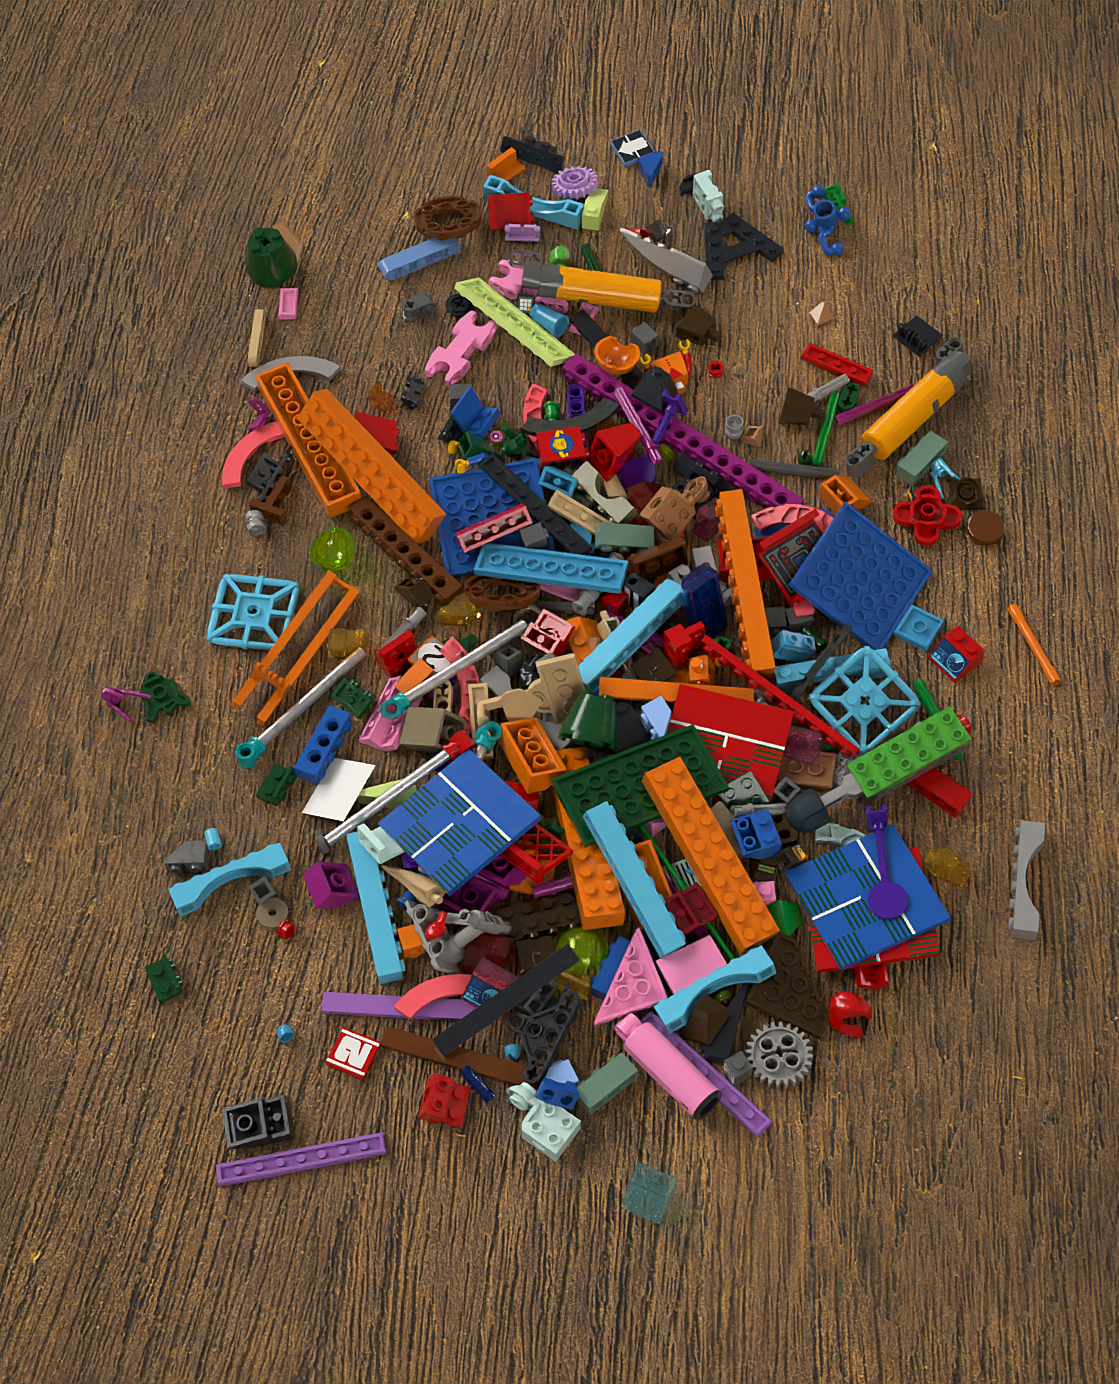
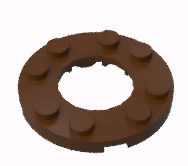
M460 196L439 197L425 202L421 209H416L413 216L414 226L420 234L436 238L440 241L450 238H463L480 225L482 212L478 203L473 200L469 202ZM446 211H455L464 215V218L460 219V223L456 224L455 222L452 226L444 224L439 226L438 223L432 222V218L435 215Z
M475 575L465 583V596L475 607L487 608L492 612L526 609L540 597V585L534 582ZM505 585L516 587L521 592L515 593V596L504 595L502 598H499V595L489 596L488 592L485 593L484 591L491 586Z

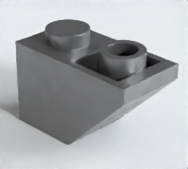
M185 841L164 860L167 872L178 874L185 871L192 873L207 871L208 848L206 842Z

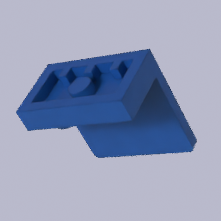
M467 388L451 411V415L464 433L466 430H469L482 438L485 437L501 414L498 408H485L472 388Z

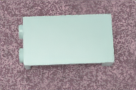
M364 823L357 826L358 841L379 864L404 852L380 827L371 831Z

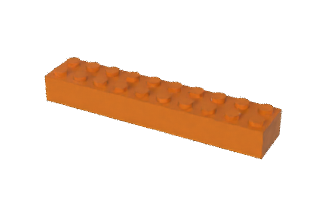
M286 362L255 375L262 397L282 430L289 446L293 447L292 451L329 519L349 511L352 505L362 499L361 492L352 476L297 419L309 399L289 363Z
M328 389L314 391L297 417L300 423L417 544L428 541L447 514Z
M738 489L720 492L719 499H716L717 506H715L716 517H719L720 521L718 524L719 534H723L721 544L723 552H726L725 567L726 570L729 569L728 584L729 587H733L731 600L732 605H736L734 616L735 622L739 623L738 638L739 641H742V659L746 658V665L765 679L770 680L773 679L775 672V662L743 491Z
M586 746L556 750L567 769L566 773L590 764ZM551 785L560 827L565 830L563 843L573 850V855L568 857L567 861L583 930L623 925L625 910L618 881L597 843L586 848L583 846Z
M677 757L646 772L642 783L740 955L774 938L780 931L681 757Z

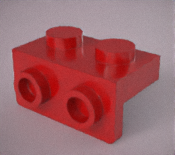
M886 964L854 968L857 988L879 990L889 983Z

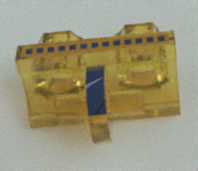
M570 967L555 978L554 983L563 994L567 991H574L585 1001L589 997L592 977L586 974L582 975L581 978L575 977V971Z

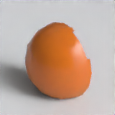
M608 336L596 344L594 354L598 366L604 372L617 376L627 374L637 365L640 350L636 344L630 343L628 346H623L618 342L617 338Z

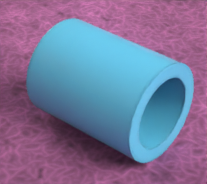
M210 828L204 832L209 850H217L222 846L216 828Z

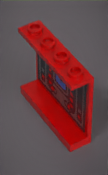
M816 508L764 539L753 548L790 605L796 601L800 604L806 600L790 588L788 584L823 534L814 521L820 515Z

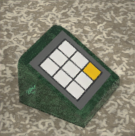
M518 294L517 308L530 317V310L535 305V295Z

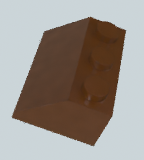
M679 537L669 539L662 544L649 547L645 551L632 554L630 557H627L630 573L635 572L648 581L670 572L681 564L687 565L688 556L685 540Z

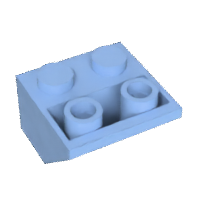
M660 696L641 706L642 714L640 717L646 731H649L651 734V740L666 735L671 720V710L663 697Z

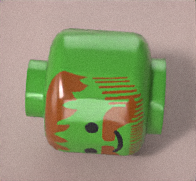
M557 246L550 253V264L572 267V252L565 246Z

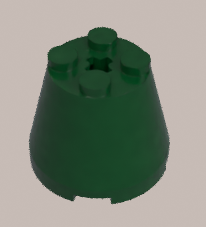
M255 228L248 240L245 263L249 277L255 284L266 288L278 287L289 278L292 279L297 271L298 262L295 252L280 234V231L273 228Z
M583 690L582 694H578L559 731L558 739L565 741L567 738L576 746H586V748L599 751L609 748L608 751L615 752L617 747V705L613 701V697L602 694V697L594 696V692Z

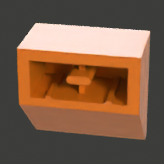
M834 475L821 483L820 497L835 513L838 512L845 502L857 511L871 503V499L849 476Z

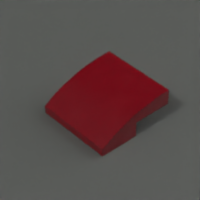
M698 882L682 892L678 891L665 899L666 909L673 914L677 927L684 935L719 918Z

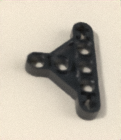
M565 992L558 1005L531 1016L520 1012H512L507 1017L508 1027L522 1037L529 1059L523 1076L527 1083L532 1086L539 1085L543 1081L581 1006V999L576 992ZM574 998L575 1003H570L569 1005L567 1000ZM566 1015L567 1021L561 1025L557 1024L558 1016ZM520 1017L522 1019L521 1025L513 1027L512 1020ZM533 1025H538L540 1027V1030L536 1035H531L529 1033V1030ZM551 1033H556L558 1035V1038L554 1043H549L547 1041V1038ZM541 1052H547V1060L543 1062L538 1061V1055ZM535 1071H536V1073L538 1074V1077H537V1078L533 1077L532 1080H531V1077L529 1076V1074H530V1073H535Z

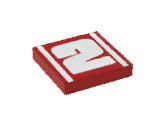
M343 1027L325 1063L331 1068L364 1080L380 1048L381 1042Z

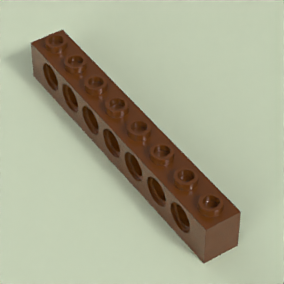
M364 496L349 508L350 521L355 526L358 525L365 536H370L378 548H383L386 555L390 559H394L402 570H406L409 573L410 577L423 578L439 605L442 604L445 608H448L464 596L462 585L369 498Z

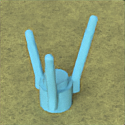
M938 458L930 465V468L933 470L930 472V475L933 477L936 488L941 494V500H943L944 496L937 476L942 478L949 474L954 479L960 478L946 465L942 458Z

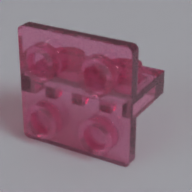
M791 724L783 757L812 765L827 743L821 737V733Z

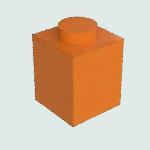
M415 924L397 929L405 958H416L424 953L421 937L414 928Z

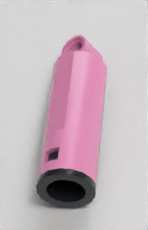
M629 1013L615 1025L616 1033L625 1041V1051L696 1121L705 1117L718 1104L722 1097V1092L650 1022L642 1024L634 1014Z

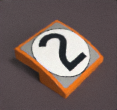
M434 636L427 639L408 658V662L411 665H414L419 658L425 661L435 671L430 677L451 665L445 656L439 652L444 644Z

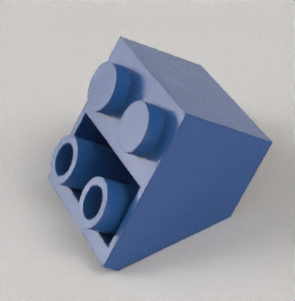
M769 809L730 820L743 857L765 859L781 854V841Z

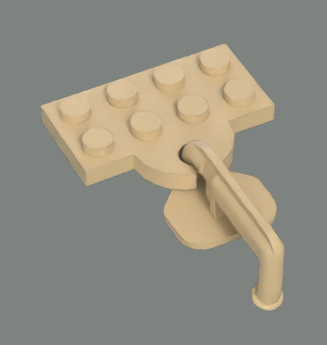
M572 653L536 662L540 678L534 680L529 685L528 690L514 689L503 693L502 696L478 702V724L483 726L488 723L489 718L486 716V711L503 707L509 722L532 718L536 711L541 713H552L555 724H563L578 694H582L583 690H586L575 654Z

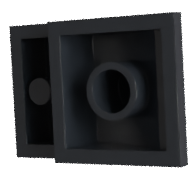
M284 1094L265 1100L257 1098L222 1108L228 1149L258 1147L295 1139L290 1100Z

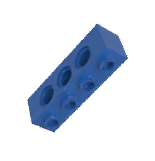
M329 705L294 766L296 777L316 785L320 779L324 778L328 764L333 762L337 748L342 746L346 732H349L352 728L353 722L349 712Z

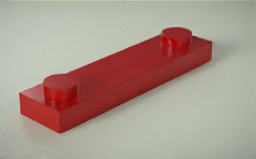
M809 343L801 356L802 360L838 376L846 374L850 381L864 387L873 375L872 369L812 343Z

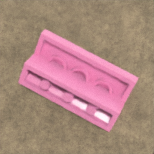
M402 676L389 678L358 740L359 742L383 751L398 749L407 710L396 718L387 720L381 716L380 707L386 700L400 692L394 685ZM423 696L410 704L411 707H418ZM388 704L386 711L389 714H394L395 707Z

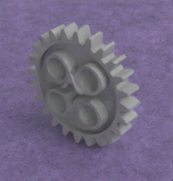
M771 1022V1028L764 1024L763 1032L756 1029L757 1036H750L752 1042H747L748 1049L745 1051V1055L749 1056L747 1060L753 1067L752 1071L755 1070L753 1077L757 1078L760 1076L761 1084L767 1080L768 1087L775 1083L776 1089H778L780 1084L783 1083L784 1087L787 1088L788 1082L795 1086L796 1079L802 1081V1074L808 1075L807 1068L812 1067L810 1061L813 1060V1055L809 1053L812 1052L813 1047L808 1046L810 1043L809 1039L803 1040L804 1032L797 1034L798 1027L791 1030L790 1023L785 1028L782 1022L779 1023L778 1027H775V1024ZM789 1041L792 1045L784 1046L782 1042ZM767 1044L770 1045L772 1048L770 1050H765L762 1048V1046ZM793 1060L797 1064L790 1066L787 1064V1061ZM774 1064L776 1068L768 1069L766 1065Z

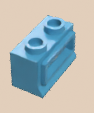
M782 630L771 640L773 657L776 659L800 663L805 662L816 651L813 636Z

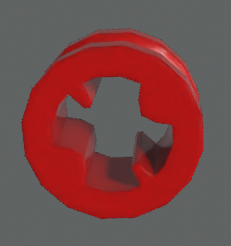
M719 361L710 362L708 365V375L712 378L722 377L724 373L723 364Z

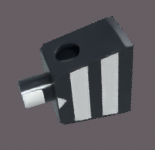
M634 572L628 577L625 576L621 590L629 594V606L635 609L645 601L647 596L655 591V585Z

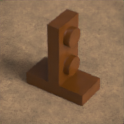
M282 475L279 481L275 482L273 491L266 497L265 503L252 498L249 502L250 511L259 510L263 513L264 519L284 526L287 521L285 510L280 509L279 506L291 488L289 477Z

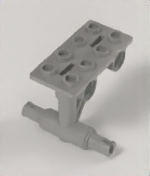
M410 900L405 902L407 914L415 924V931L423 941L422 945L431 958V965L438 971L459 974L460 971L456 964L465 955V945L483 932L507 935L512 929L509 922H504L500 917L492 915L488 911H469L463 909L459 914L447 913L445 927L447 924L465 925L467 926L466 928L451 936L447 929H445L444 936L434 940H427L424 937L426 928L437 920L439 911L442 912L443 910Z

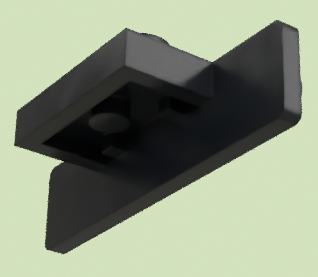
M508 136L503 137L500 150L502 153L512 147L516 150V157L518 159L555 172L562 171L564 156L556 154V147L551 146L549 142H540L531 136H527L520 141Z
M292 446L288 447L279 462L265 453L259 459L246 481L247 485L260 492L257 500L265 502L268 496L266 495L267 491H271L274 487L275 477H280L285 469L282 465L284 462L288 463L293 455L290 453L293 449Z
M685 453L680 454L673 466L674 469L683 475L692 470L701 477H705L707 481L720 490L714 495L719 498L720 492L738 490L722 479L720 473L713 469L709 470L704 462L698 459L694 460Z

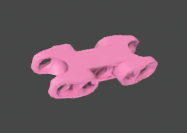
M507 260L499 261L498 271L506 275V277H490L488 285L503 297L513 300L517 299L518 295L533 297L535 304L540 303L561 314L568 312L569 303L566 300L539 297L538 290L521 288L523 269L510 266Z
M473 310L468 312L454 326L452 336L455 339L447 349L439 346L431 354L425 367V376L430 378L439 371H446L448 373L445 377V386L449 388L451 384H456L470 368V361L467 359L476 348L484 351L491 343L497 329L496 322L490 320L482 327L475 326L477 312Z

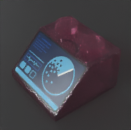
M482 957L460 999L477 1008L517 980L518 977Z

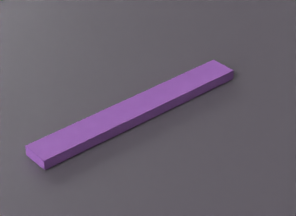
M338 992L323 993L321 1008L323 1014L406 1018L394 1009V1005L403 996ZM439 998L419 1010L412 1019L459 1021L478 1006L468 1000Z
M652 1011L640 1020L642 1024L650 1022L722 1092L719 1103L757 1138L772 1124V1121L681 1037L675 1032L669 1034L660 1018Z
M383 1132L216 1164L219 1187L385 1155L387 1153Z

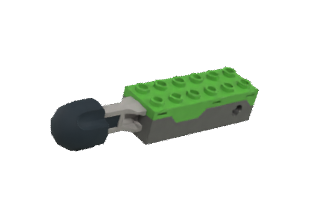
M951 706L945 708L848 763V775L844 777L842 785L821 797L813 789H808L796 796L786 808V819L789 825L798 832L809 833L830 822V815L827 809L845 799L857 800L862 797L867 805L873 803L970 748L971 723L967 717L955 714Z

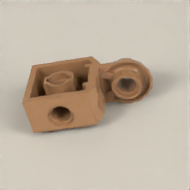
M698 477L691 480L685 487L683 494L677 490L662 486L639 516L650 526H654V530L663 538L668 540L676 538L695 515L694 505L696 502L700 504L708 498L710 492L708 491L706 478Z

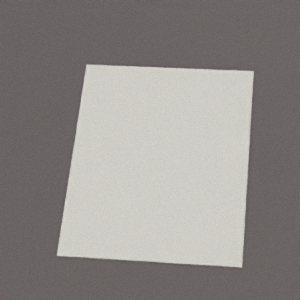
M334 758L302 813L344 821L375 765Z

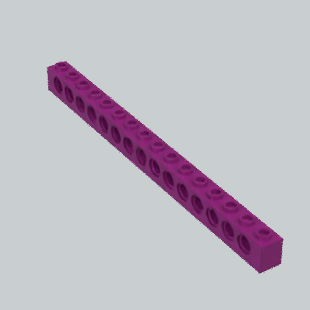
M577 353L562 366L563 378L569 383L580 385L583 388V392H587L597 401L601 402L603 398L619 403L614 392L616 388L623 387L649 435L654 436L665 415V411L659 413L631 396L634 391L633 389ZM620 405V409L617 411V413H619L621 417L628 419L622 406ZM675 416L672 417L661 439L664 445L675 449L678 454L685 453L694 460L698 459L704 462L706 468L720 473L722 479L737 489H742L743 494L749 500L758 503L764 509L784 506L785 504L804 505L803 498Z

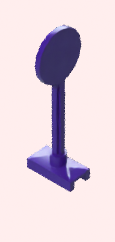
M664 389L662 397L667 404V408L652 438L653 442L657 445L660 443L672 417L676 413L686 416L689 411L680 394L673 398L666 389ZM644 454L642 458L631 459L622 468L621 481L628 490L633 492L645 491L655 482L656 468L650 461L649 455Z
M882 805V810L870 811V806H867V832L875 834L881 883L875 885L870 890L867 904L870 911L876 917L891 920L898 918L905 912L908 907V896L901 885L889 881L883 839L884 827L887 826L886 805Z

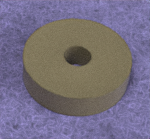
M268 898L257 907L256 917L264 929L277 930L280 922L289 919V911L287 905L281 899ZM271 912L276 913L274 916L269 915Z

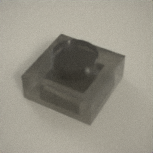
M660 219L646 227L650 236L657 242L670 234V228Z

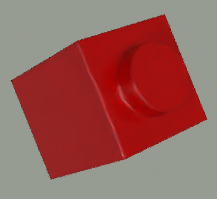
M621 590L620 594L607 592L602 598L603 610L621 616L629 607V594Z

